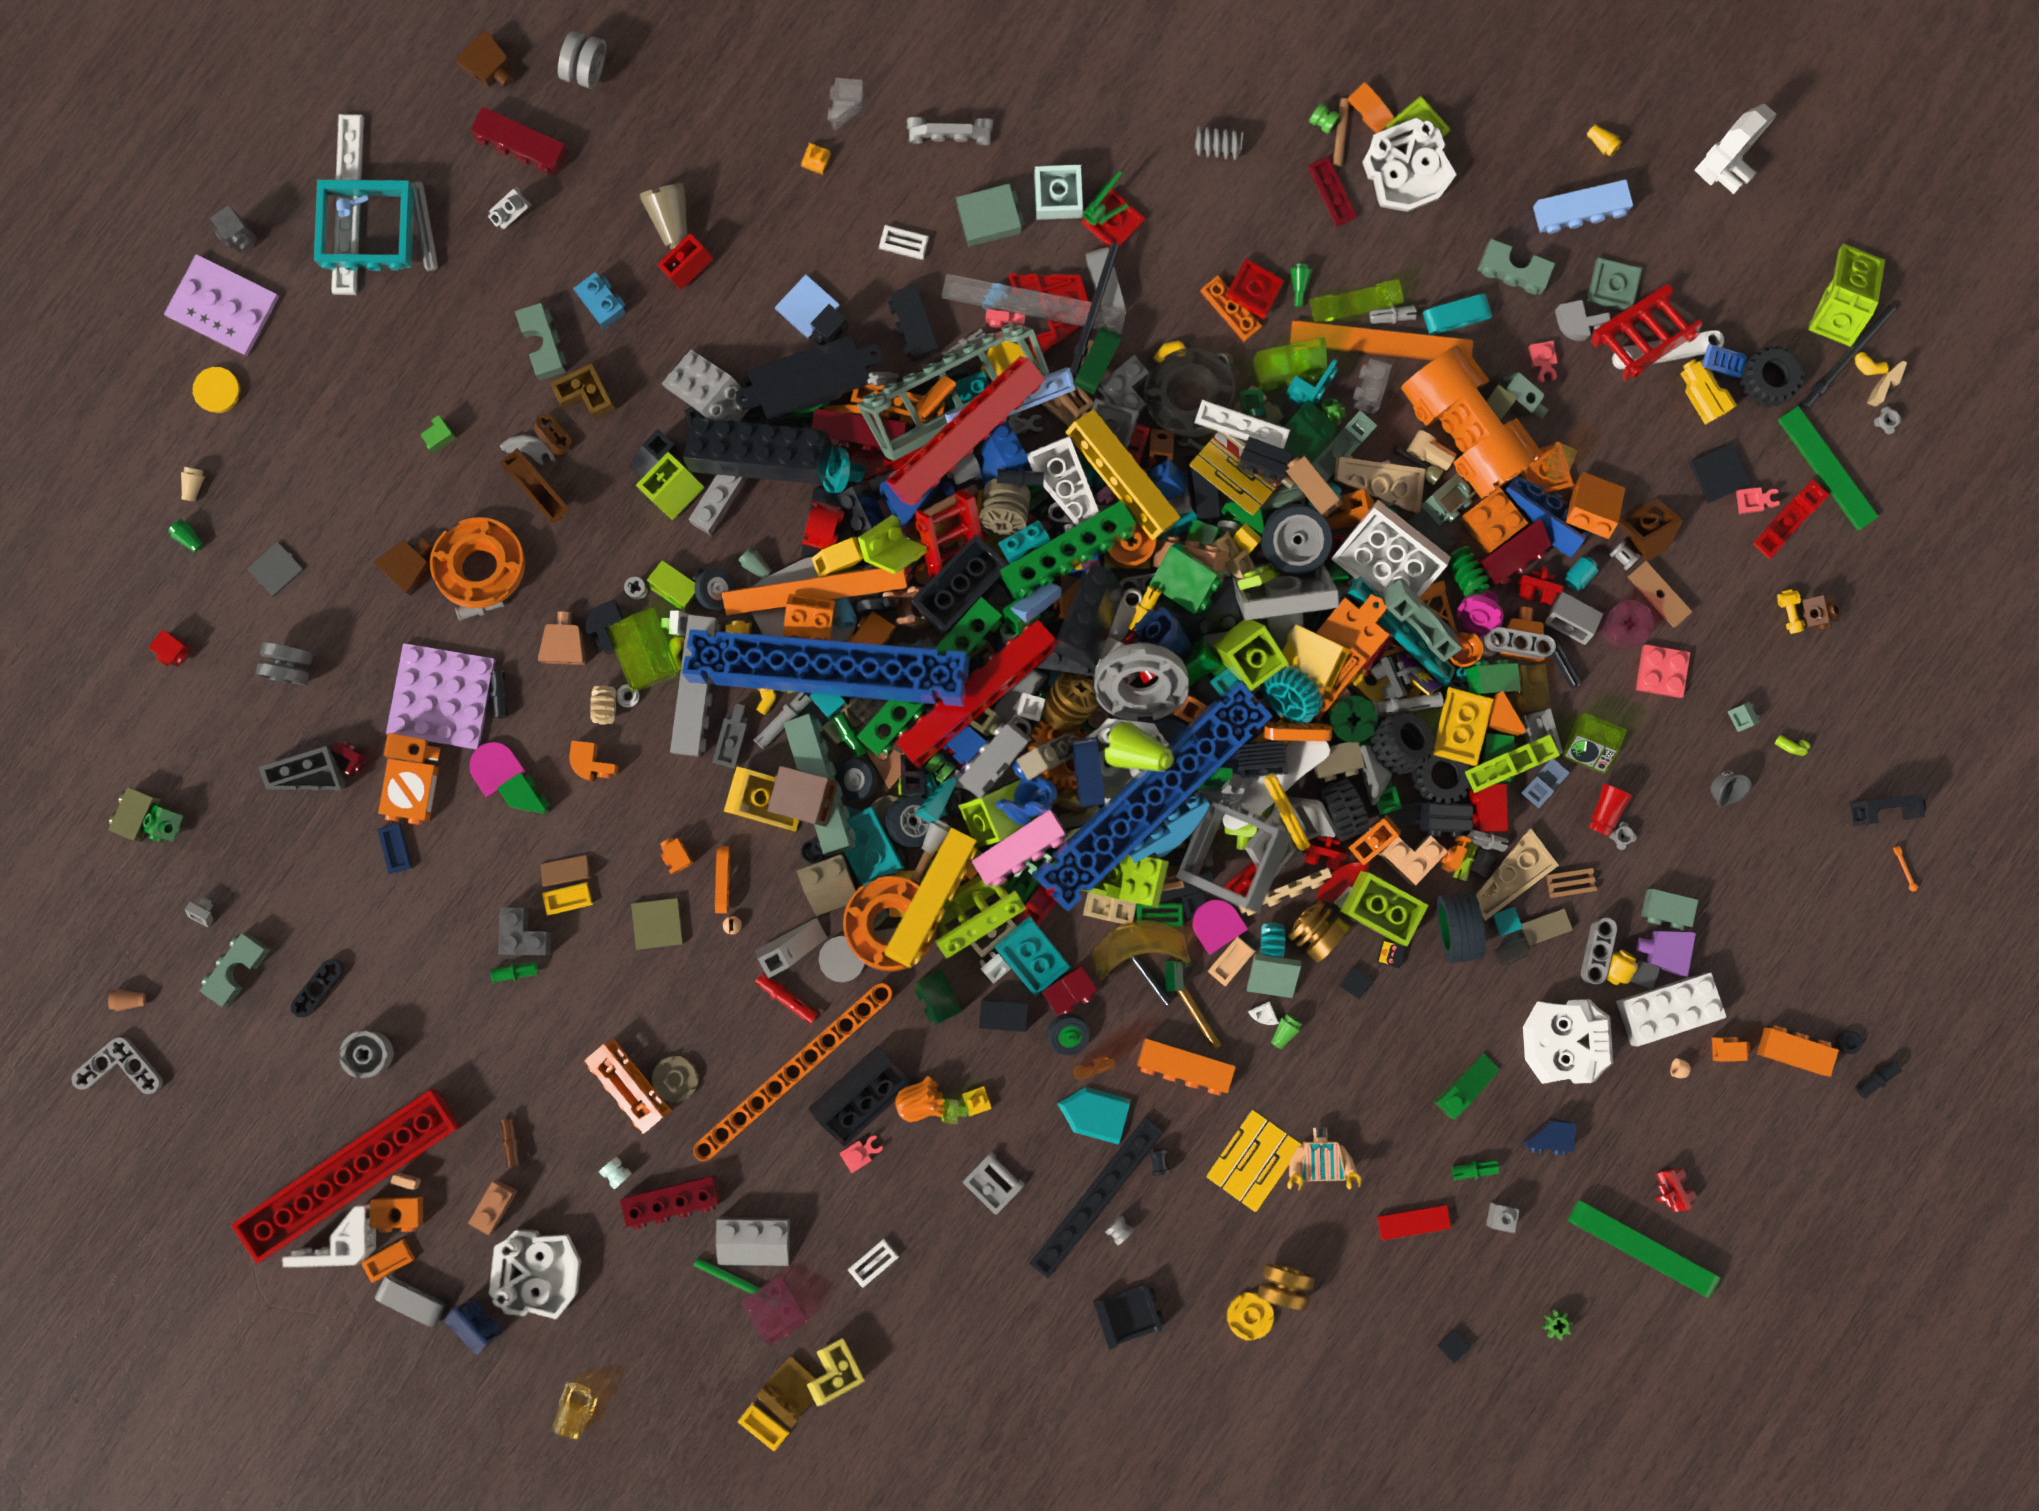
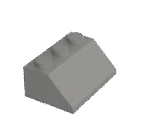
M719 1217L716 1221L718 1265L789 1266L790 1218Z

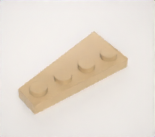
M1344 457L1336 458L1334 481L1356 490L1364 488L1370 496L1413 514L1421 511L1425 469Z
M1329 869L1320 870L1268 892L1263 905L1268 903L1269 907L1282 902L1281 897L1288 894L1292 898L1302 894V889L1311 886L1314 889L1324 885L1323 880L1332 877ZM1238 906L1240 913L1246 912L1248 916L1256 913Z

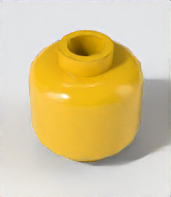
M1622 949L1619 952L1613 951L1606 979L1615 985H1619V983L1628 984L1638 969V964L1635 962L1637 958Z

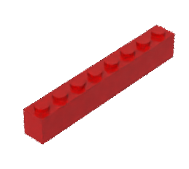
M1019 356L898 469L886 483L902 502L910 506L918 503L929 488L939 484L940 478L945 473L951 472L956 468L957 462L961 458L973 452L974 446L977 443L987 439L993 428L1004 423L1009 413L1021 407L1025 398L1037 392L1041 387L1040 384L1045 381L1044 377L1029 358Z
M1039 620L1028 624L1021 635L1008 641L1005 648L1000 653L992 655L985 666L972 672L970 678L964 683L966 687L964 706L945 705L943 700H940L935 705V709L929 714L921 716L917 720V724L910 730H905L899 736L896 744L912 763L919 768L1054 652L1052 650L1056 639Z

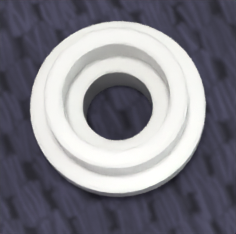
M625 684L617 690L616 699L621 706L629 708L638 703L640 694L635 686ZM631 692L632 698L625 700V693Z

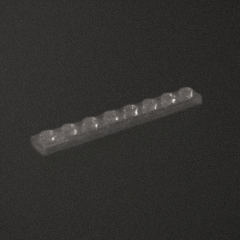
M946 274L942 293L943 299L1079 326L1085 325L1092 303ZM1101 304L1093 328L1100 330L1104 326L1116 333L1122 334L1126 309Z

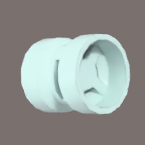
M617 1156L599 1171L603 1177L609 1178L610 1185L614 1190L632 1175L628 1168L621 1166L622 1161Z

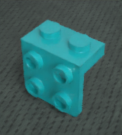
M1333 359L1316 387L1295 376L1285 394L1288 396V400L1299 406L1309 399L1314 405H1317L1326 389L1323 385L1329 386L1338 371V368L1335 367L1338 361Z

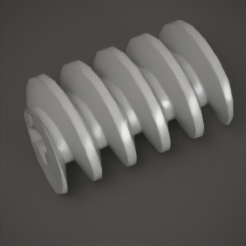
M1198 126L1195 142L1197 155L1200 156L1203 150H1205L1206 156L1209 157L1212 151H1214L1215 157L1218 158L1221 152H1223L1224 158L1227 159L1230 153H1232L1233 159L1236 160L1241 153L1243 131L1237 137L1235 130L1228 136L1226 129L1219 135L1217 128L1210 134L1208 127L1201 133Z

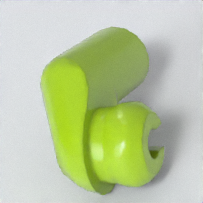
M1780 735L1775 742V745L1783 750L1799 756L1806 755L1811 747L1805 740H1800L1796 744L1783 735Z

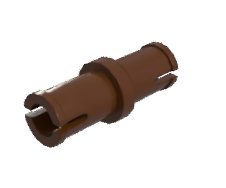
M515 1118L499 1121L503 1138L501 1147H504L506 1168L521 1165L518 1148L520 1139H517Z

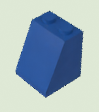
M1005 421L990 431V436L983 440L977 458L981 471L979 477L984 486L987 482L997 478V469L1019 471V468H1023V471H1031L1027 455L1009 422Z
M886 481L880 483L879 495L890 514L899 518L902 533L913 522L916 515L915 511L924 508L937 491L939 484L929 488L918 503L910 506L900 500Z

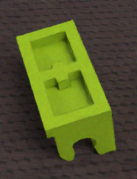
M663 560L647 579L648 588L683 612L687 611L696 598L695 582Z

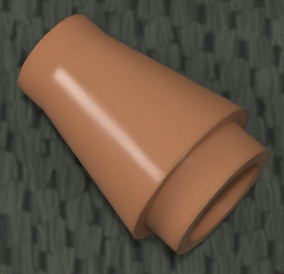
M118 988L115 991H109V1009H115L116 1012L145 1006V992H134Z

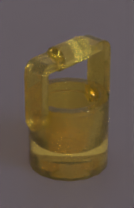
M566 1383L559 1401L560 1407L551 1429L564 1437L580 1439L586 1422L592 1415L597 1395L581 1383ZM572 1389L580 1395L589 1398L586 1406L569 1401Z

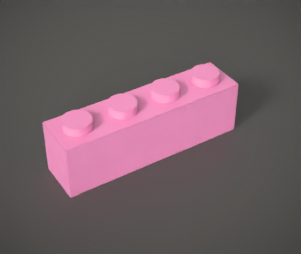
M1049 810L974 859L972 863L986 885L997 887L1007 880L1006 876L1012 872L1017 874L1024 870L1027 862L1032 859L1037 861L1045 856L1046 853L1044 851L1050 847L1055 849L1065 842L1064 838L1069 835L1056 814Z

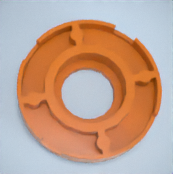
M476 517L459 521L460 525L448 532L445 530L437 539L432 549L430 570L437 587L447 599L462 607L486 608L502 602L516 590L524 575L525 555L519 540L510 528L494 519ZM476 551H486L491 553L497 561L495 572L489 578L475 582L469 580L463 573L465 559Z
M886 876L861 886L852 895L844 912L843 929L849 947L859 960L872 968L882 971H899L909 968L885 955V950L890 942L879 939L875 934L873 926L877 914L884 909L896 908L905 914L920 887L919 885L902 877ZM935 922L932 930L935 932L930 942H924L921 948L923 955L920 960L927 955L934 944L938 922Z

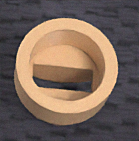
M729 916L723 922L724 931L731 935L739 933L742 928V922L736 916ZM730 919H734V931H730Z
M1676 1058L1671 1065V1076L1676 1078L1689 1076L1691 1072L1689 1063Z

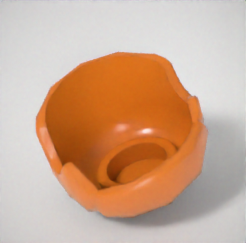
M1464 632L1457 634L1462 649L1449 659L1453 664L1460 667H1470L1475 662H1479L1484 652V647L1478 635Z

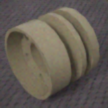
M997 478L987 482L983 488L982 505L980 506L979 513L981 530L995 538L1006 539L1026 528L1031 500V492L1026 485L1018 487L1017 484H997Z

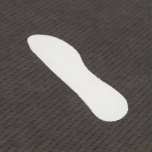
M1291 741L1286 747L1288 774L1277 775L1284 792L1300 777L1328 757L1330 748L1326 741ZM1259 776L1246 781L1242 799L1238 803L1232 804L1230 808L1235 810L1236 806L1248 810V816L1253 817L1254 813L1260 815L1271 806L1274 801L1264 782L1266 776ZM1224 814L1222 817L1223 824L1231 830L1239 829L1248 824L1227 814Z

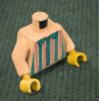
M1314 1127V1141H1303L1302 1146L1296 1149L1290 1159V1179L1287 1187L1291 1189L1292 1182H1296L1299 1185L1298 1190H1301L1303 1181L1346 1180V1177L1348 1189H1351V1181H1356L1358 1187H1360L1361 1177L1357 1174L1353 1159L1345 1147L1339 1145L1337 1141H1328L1327 1127Z

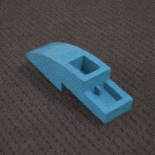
M1202 794L1190 797L1163 820L1165 823L1163 826L1156 827L1128 855L1134 863L1139 862L1152 853H1155L1159 859L1180 845L1193 832L1205 816L1210 804Z

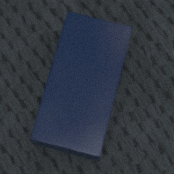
M398 823L377 829L388 873L394 874L412 869L413 865L402 824Z

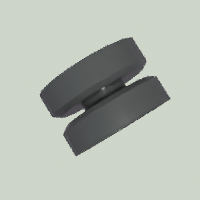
M262 642L259 654L264 658L273 660V663L265 661L257 663L255 675L285 684L307 685L309 673L295 667L296 665L310 666L314 653L284 645Z

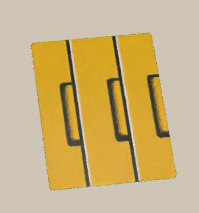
M1252 1110L1206 1177L1254 1212H1257L1289 1166L1290 1159L1296 1149L1302 1145Z

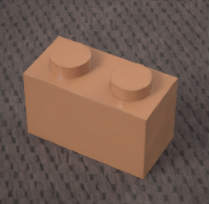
M498 1179L493 1181L468 1224L487 1235L492 1234L518 1191Z

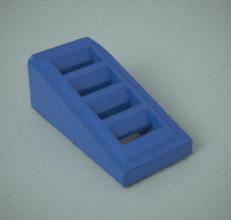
M1708 344L1702 367L1728 376L1741 377L1747 356Z

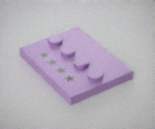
M196 254L164 315L248 356L279 296Z

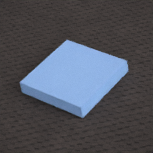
M805 275L777 304L775 309L803 335L810 339L813 336L810 323L828 304H831L836 310L840 306L813 280Z

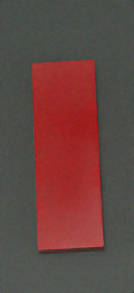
M1447 1205L1377 1216L1381 1240L1451 1229Z

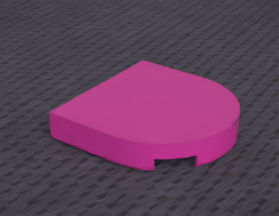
M491 742L481 745L474 751L470 759L471 775L486 798L498 792L497 787L519 772L526 773L512 750L500 743Z
M1211 899L1203 902L1197 907L1193 917L1192 927L1194 933L1209 955L1248 930L1234 907L1223 900Z

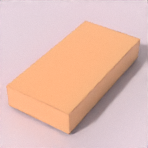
M1237 936L1210 967L1208 972L1226 986L1254 954L1255 950Z

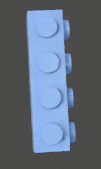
M1622 180L1540 199L1533 208L1540 233L1547 231L1548 234H1551L1567 226L1570 229L1580 227L1584 222L1588 221L1594 224L1602 222L1606 217L1613 216V218L1623 217L1627 215L1633 203L1627 181Z

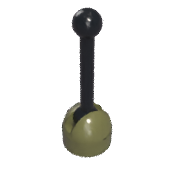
M1396 445L1393 449L1394 453L1401 454L1418 467L1425 469V478L1433 486L1444 473V470L1438 466L1426 467L1403 451L1400 445Z

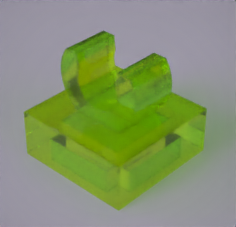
M943 1099L944 1103L942 1105L945 1106V1110L942 1114V1122L957 1124L958 1116L968 1117V1107L958 1106V1100Z

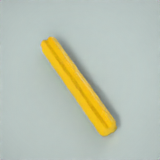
M1273 773L1269 774L1264 778V782L1289 833L1292 834L1291 837L1296 847L1300 851H1304L1306 848H1309L1310 843L1278 777Z

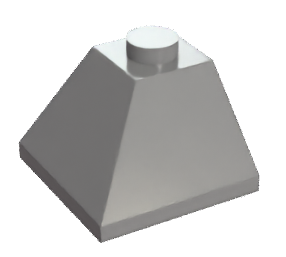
M1364 745L1360 747L1365 767L1360 769L1370 803L1375 805L1389 783L1392 772L1389 771V768L1385 769L1382 766L1383 762L1381 760L1378 762L1376 759L1378 755L1376 752L1373 753L1372 750L1373 746Z

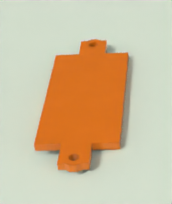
M1371 594L1360 609L1350 600L1344 598L1338 605L1339 607L1333 611L1316 632L1350 649L1331 692L1320 688L1318 690L1323 694L1321 698L1323 704L1320 712L1314 717L1317 721L1323 717L1390 636L1388 632L1376 623L1387 610V606L1381 597ZM1375 602L1379 603V607L1377 609L1374 608Z

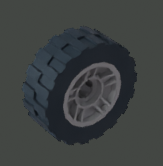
M921 796L901 797L888 808L887 815L885 816V828L888 831L889 837L895 843L907 847L922 846L929 824L933 823V821L927 822L915 813L927 800L926 798H921ZM910 818L915 819L912 823L913 826L909 824Z

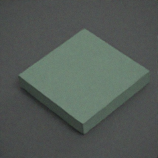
M1598 257L1586 303L1624 312L1634 305L1642 268Z
M1254 954L1247 982V992L1293 998L1301 961Z

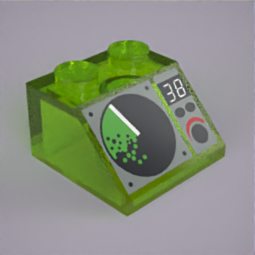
M1585 712L1577 715L1562 758L1606 774L1621 748L1627 729Z

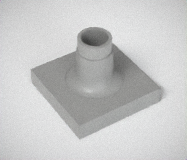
M1271 563L1255 565L1256 569L1258 567L1270 564L1271 568H1273L1274 566ZM1324 563L1315 570L1305 574H1289L1279 570L1280 576L1261 585L1240 590L1238 585L1240 579L1231 573L1236 600L1244 619L1251 620L1267 617L1271 637L1279 649H1284L1287 643L1288 632L1294 628L1295 624L1303 627V612L1339 607L1338 590Z

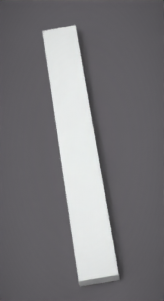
M339 114L336 180H361L364 120L362 115ZM360 196L335 197L333 254H358L360 204L350 207L351 214L349 216L341 217L337 211L336 203L340 198L353 200ZM336 267L332 271V293L357 295L358 270L351 271L344 269V267Z

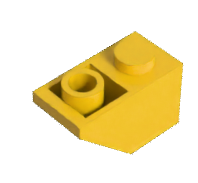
M852 537L821 550L812 557V561L819 577L845 573L864 557L857 538Z

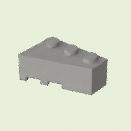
M1011 721L1006 725L1002 723L993 734L996 737L991 742L987 741L979 750L981 753L976 760H971L965 768L966 772L958 780L979 798H982L991 791L1032 740Z

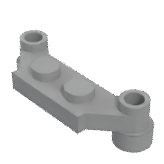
M911 117L907 119L909 143H923V138H931L932 141L938 142L945 141V138H954V141L957 142L977 139V144L988 145L991 140L993 120L986 118L976 119L975 126L972 124L927 123L925 125L924 118Z

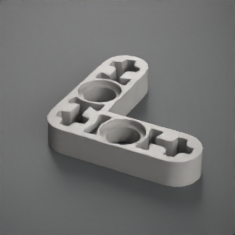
M125 1037L111 1040L72 1075L74 1087L80 1090L90 1089L119 1065L139 1090L145 1094L156 1093L163 1085V1080L158 1072L131 1040ZM117 1043H124L125 1046L123 1047V1050L125 1051V1053H133V1055L127 1057L123 1052H117ZM100 1057H105L108 1060V1066L104 1070H100L97 1066V1060ZM133 1059H138L141 1062V1069L138 1072H133L130 1069V1062ZM91 1071H93V1072L96 1073V1074H91V1075L86 1079L88 1083H81V1082H80V1081L82 1080L81 1074H82V1075H86V1074H89ZM144 1074L147 1079H154V1088H147L146 1085L148 1084V1081L146 1080V1078H138V1076Z

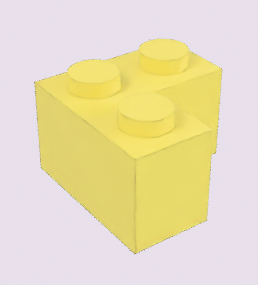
M843 1338L817 1351L827 1374L808 1383L807 1387L816 1405L819 1406L864 1382Z

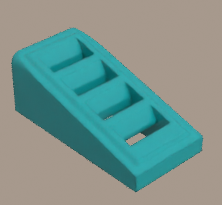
M953 777L944 780L915 814L927 822L939 820L957 783V779Z

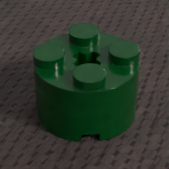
M1344 696L1333 703L1327 713V724L1332 726V734L1345 742H1362L1373 735L1377 726L1378 717L1374 706L1369 700L1360 696ZM1352 714L1357 718V720L1353 722V725L1352 722H1348L1347 718L1351 717Z

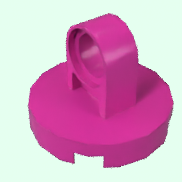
M1485 591L1481 595H1470L1464 598L1457 609V618H1461L1464 622L1462 626L1471 633L1486 636L1491 630L1501 627L1504 614L1501 607L1497 604V595L1491 591Z

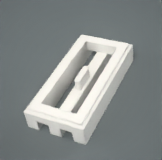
M885 225L879 249L923 260L929 236ZM892 233L923 242L922 244H918L907 240L887 236V234ZM887 241V242H891V243H895V244L907 246V247H910V248L918 249V250H920V252L914 251V250H910V249H906V248H902V247L895 246V245H891V244H887V243H885V242Z
M882 1239L848 1268V1271L863 1288L899 1256L887 1241ZM884 1246L885 1250L858 1273L855 1271V1269ZM888 1253L892 1256L865 1280H862L861 1276Z

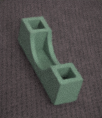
M1401 579L1382 593L1387 609L1401 622L1404 620L1409 622L1423 637L1430 650L1443 662L1462 649L1457 634Z

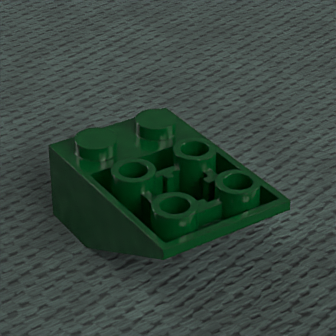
M943 969L916 981L917 986L913 989L918 1000L923 999L927 1006L923 1011L928 1022L933 1021L937 1025L962 1012Z

